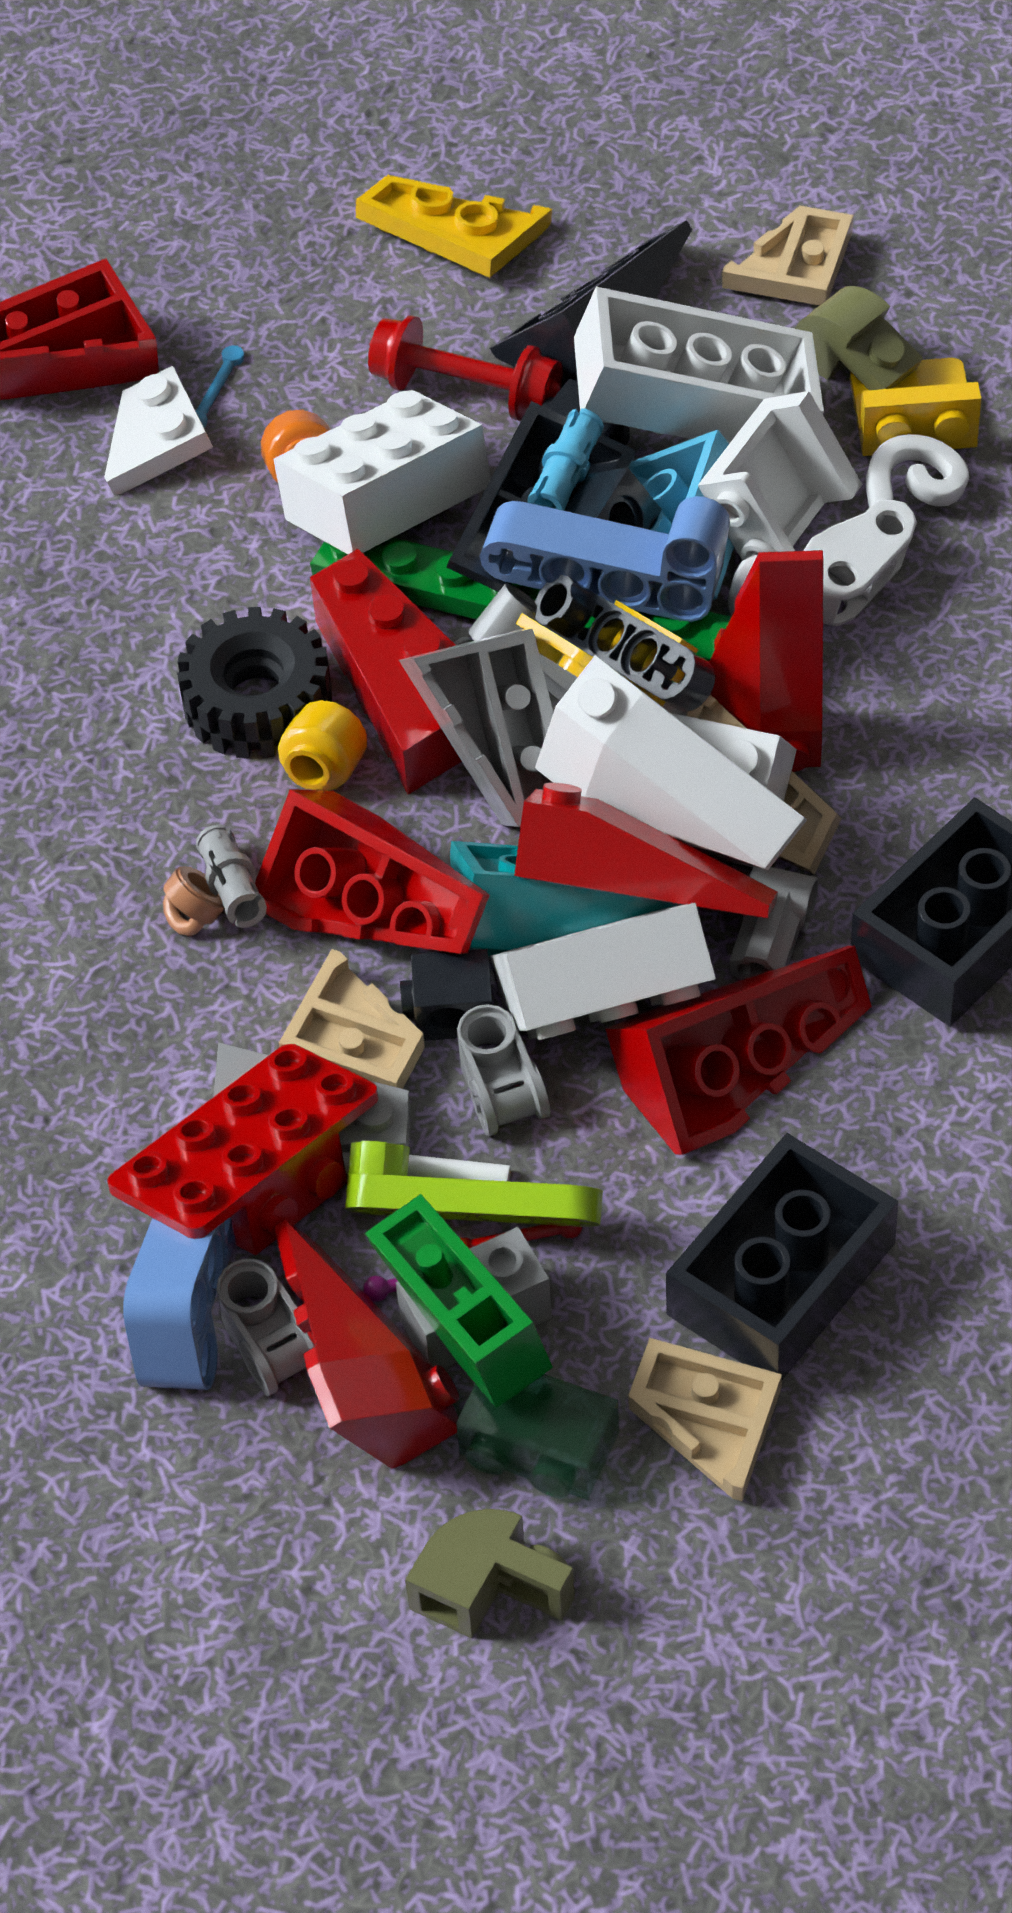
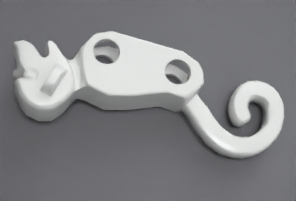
M905 434L890 438L873 453L866 474V493L869 509L861 515L833 525L813 536L803 550H823V624L839 626L853 620L901 569L917 521L915 514L906 502L893 500L891 469L907 460L921 461L933 466L943 475L944 479H934L929 475L924 465L914 464L908 469L905 478L907 488L918 500L929 505H951L957 502L963 495L969 480L968 467L964 459L953 448L942 441L928 436ZM757 555L743 560L734 574L728 594V609L731 617L735 611V599ZM843 600L846 609L842 613L837 614L840 603Z

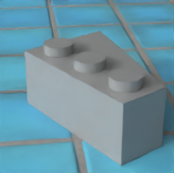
M533 628L516 630L399 660L501 825L520 827L524 800L535 789L543 790L544 784L553 783L535 768L553 716V709Z

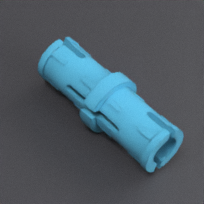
M581 408L579 413L577 409H573L568 414L558 440L545 451L542 459V473L529 494L527 503L565 511L569 497L576 484L581 483L586 478L590 468L588 461L590 453L604 429L603 421L597 414Z

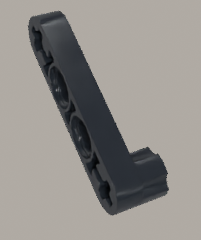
M560 575L555 581L547 582L539 591L535 600L537 605L535 619L539 624L592 657L597 656L618 673L680 711L688 712L701 706L710 696L716 677L714 667L709 661L587 589L569 576ZM590 618H595L590 629L586 628L585 626ZM624 628L619 642L609 651L614 637ZM658 647L653 661L642 671L647 656L653 649ZM678 669L686 674L680 684L671 680Z

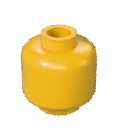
M324 700L310 702L292 719L282 734L278 745L279 761L289 778L297 785L310 790H335L348 781L363 758L368 744L366 730L359 718L348 708L338 703Z

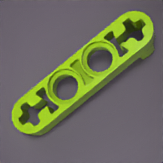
M381 1141L351 1142L345 1210L350 1212L390 1216L419 1194H422L443 1219L596 1227L601 1224L603 1190L598 1188L567 1184L408 1176L410 1147Z

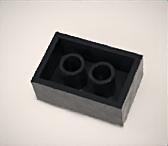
M975 797L852 914L851 946L856 948L860 966L949 1027L1012 967V821Z
M786 1133L666 1272V1315L740 1363L782 1374L783 1380L895 1245L899 1201L789 1133Z

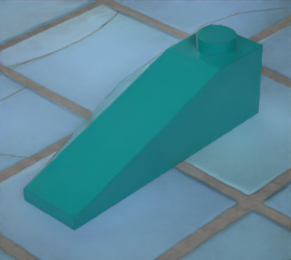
M451 841V867L490 894L469 947L470 950L488 948V956L668 907L684 905L517 877L514 874L518 846Z

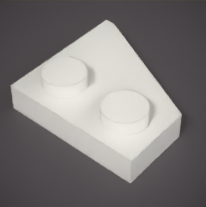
M173 366L157 374L145 377L139 383L122 392L104 476L114 495L127 492L213 448Z

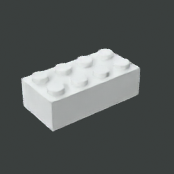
M596 287L574 336L580 410L583 408L593 411L604 423H614L693 439L718 429L730 444L766 398L810 391L822 414L824 413L812 332Z

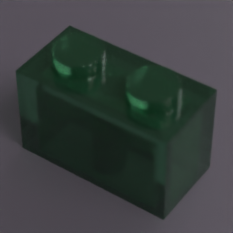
M544 1374L496 1409L475 1384L456 1422L459 1453L465 1456L472 1466L485 1473L500 1475L505 1470L530 1479L531 1484L537 1490L548 1496L566 1498L571 1494L588 1501L619 1434L618 1400Z

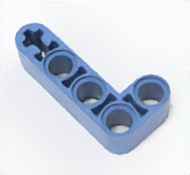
M700 496L686 498L678 505L670 532L666 534L527 502L510 501L503 503L497 508L480 554V560L486 572L494 578L505 582L542 589L547 582H553L560 575H565L612 604L617 600L634 611L679 621L693 622L704 618L711 608L724 564L730 525L729 514L721 504L713 499Z
M231 1217L207 1236L199 1239L188 1238L152 1218L129 1276L123 1302L124 1324L135 1377L141 1387L208 1390L211 1388L216 1375L218 1360L217 1338L211 1309L217 1295L218 1278L227 1267L236 1243Z

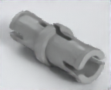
M221 824L206 827L196 839V848L206 865L205 879L210 891L215 896L219 894L229 922L233 923L236 920L235 924L240 928L256 925L266 914L267 905L255 884L257 873L251 859L240 852L231 829L226 832V827Z

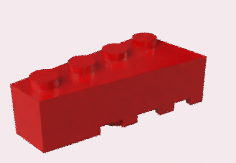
M359 549L311 576L310 583L316 623L343 674L348 677L363 712L368 715L378 734L380 744L387 757L391 758L399 773V779L409 795L462 761L399 660L456 645Z

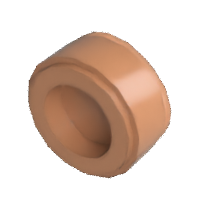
M187 866L178 867L164 884V915L170 927L180 935H196L205 924L214 923L225 909L219 894L215 896L210 891L205 874L197 869ZM180 911L189 916L190 919L188 921L185 920Z

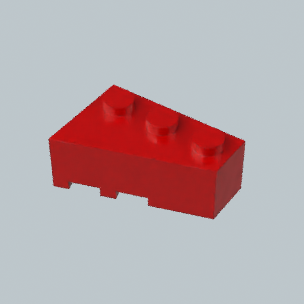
M106 258L0 302V400L139 381L147 376L159 373L156 337Z

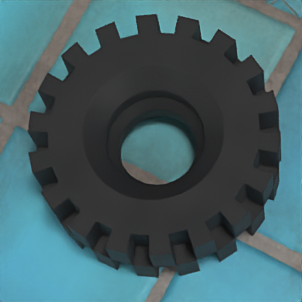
M248 607V616L237 618L235 610L223 613V624L217 626L212 619L202 624L203 638L191 634L185 642L187 653L180 652L177 661L179 672H177L185 719L189 728L194 726L195 736L203 744L211 738L213 750L221 754H225L229 746L235 747L236 758L249 759L252 749H261L262 759L274 757V747L279 745L282 734L305 705L320 700L332 702V686L326 646H322L321 636L316 629L308 632L307 621L296 616L288 623L286 611L273 608L271 616L266 617L262 616L261 607ZM252 678H268L278 682V685L272 690L259 695H244L233 691L238 684Z

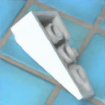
M597 656L592 658L556 705L535 766L539 772L553 783L577 786L582 789L581 796L599 799L669 836L765 870H769L807 821L800 813Z

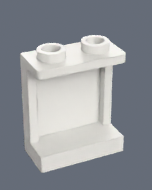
M810 391L764 399L698 484L704 497L717 501L729 514L728 537L742 561L753 555H758L759 552L795 551L793 545L824 503L852 499L862 486L860 479Z

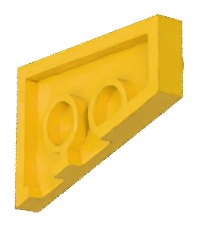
M386 175L356 199V218L386 233H391L420 246L428 252L440 255L475 273H480L490 278L535 241L551 225L552 208L533 205L531 213L504 208V198L485 195L481 202L454 198L450 187Z

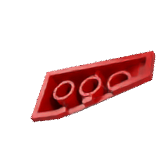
M823 550L759 552L735 599V611L726 629L721 628L714 640L715 651L709 661L714 667L716 675L714 687L710 695L745 728L781 736L797 749L792 772L803 770L806 767H821L823 723Z
M546 783L543 786V790L535 789L523 802L514 876L679 904L696 903L697 907L768 918L776 905L778 891L599 799L581 796L582 789L577 786L564 783Z
M289 790L255 882L259 893L263 896L267 905L266 914L293 930L342 935L343 937L391 942L397 945L459 954L468 953L490 894L380 816L334 791Z
M845 946L701 993V996L658 1007L608 1027L605 1030L623 1091L674 1154L684 1155L739 1130L750 1119L745 1109L766 1089L772 1094H778L791 1082L786 1074V1071L807 1052L822 1053L872 1006L855 946Z
M283 1220L275 1225L274 1229L286 1280L296 1295L304 1302L303 1305L294 1309L293 1312L296 1325L304 1334H308L315 1347L303 1355L307 1372L329 1428L391 1469L404 1465L461 1431L463 1427L453 1406L454 1403L459 1401V1394L446 1370L440 1365L433 1366L314 1240L287 1220Z

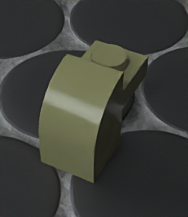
M847 286L840 289L799 321L795 328L813 333L817 368L820 376L828 380L846 366L868 390L894 388L918 368L923 357L884 318L891 306L877 294L858 286Z
M501 1509L470 1511L443 1524L430 1537L405 1579L409 1610L470 1638H473L498 1592L561 1621L575 1598L573 1567L568 1566L558 1553L545 1546L532 1545L530 1548L526 1547L522 1515Z

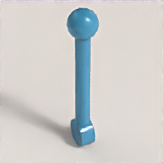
M232 345L223 349V364L198 408L195 410L204 428L208 422L206 415L234 366H238L244 361V351L239 346Z

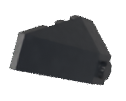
M686 220L650 238L602 270L601 275L562 297L561 303L544 314L535 315L490 348L494 357L516 367L523 350L528 345L537 346L540 348L543 356L561 362L563 366L561 388L569 379L578 381L574 336L595 288L601 287L655 299L692 231L688 221Z
M531 401L446 568L497 592L506 583L512 584L494 578L486 572L481 565L480 554L497 508L503 503L510 501L527 502L529 494L542 473V459L545 451L558 440L567 420L566 417ZM601 434L588 459L590 468L587 474L629 468L637 450ZM581 483L576 484V487L573 489L569 497L567 505L573 498Z

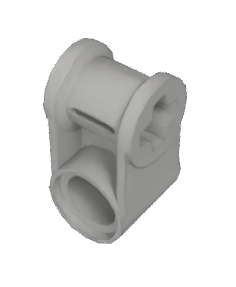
M489 1004L476 1006L468 1010L460 1018L457 1028L460 1066L470 1089L475 1112L486 1136L497 1134L498 1127L534 1114L538 1119L549 1117L551 1113L550 1104L543 1080L535 1063L530 1060L514 1019L509 1012L499 1006ZM488 1043L498 1045L492 1049L478 1048V1046Z
M242 1259L231 1263L222 1271L217 1281V1295L222 1322L225 1330L241 1352L249 1372L263 1393L269 1397L278 1392V1383L306 1368L303 1354L315 1347L308 1334H304L296 1325L293 1310L297 1306L274 1271L266 1263L256 1259ZM247 1297L264 1299L259 1304L251 1307L237 1305L239 1301Z

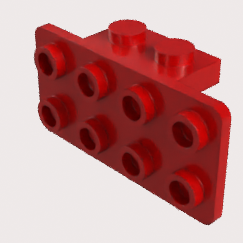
M296 1044L283 1045L111 1173L107 1179L110 1194L191 1239L207 1236L231 1217L236 1245L256 1256L277 1239L274 1229L275 1225L283 1220H287L294 1226L347 1184L339 1132L378 1102L377 1086L373 1082Z

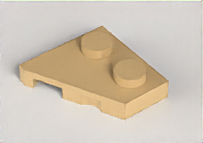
M805 206L797 207L783 219L782 224L778 228L766 232L754 242V253L739 265L730 261L724 266L722 271V288L820 306L829 299L853 232V215Z
M331 949L279 1041V1047L286 1044H296L369 1081L401 1089L405 1086L425 1048L423 1033L404 1014H399L392 1010L389 1006L388 998L373 983L366 986L349 969L348 959L340 951Z
M649 1338L628 1395L629 1409L732 1499L743 1501L781 1391L782 1374Z

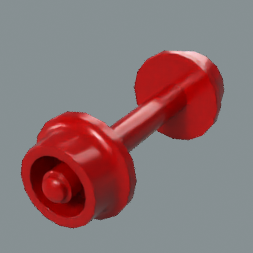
M407 316L403 321L383 318L374 330L371 342L369 343V371L372 375L389 380L392 389L404 390L416 368H421L508 390L509 415L511 419L517 421L522 420L531 401L542 406L547 398L555 397L562 386L563 366L561 362L543 356L540 348L537 346L528 345L520 355L514 369L422 346L423 324L421 319L416 316Z

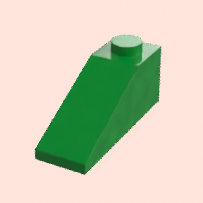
M419 1194L365 1232L370 1244L453 1357L496 1409L553 1368L532 1320L422 1194Z

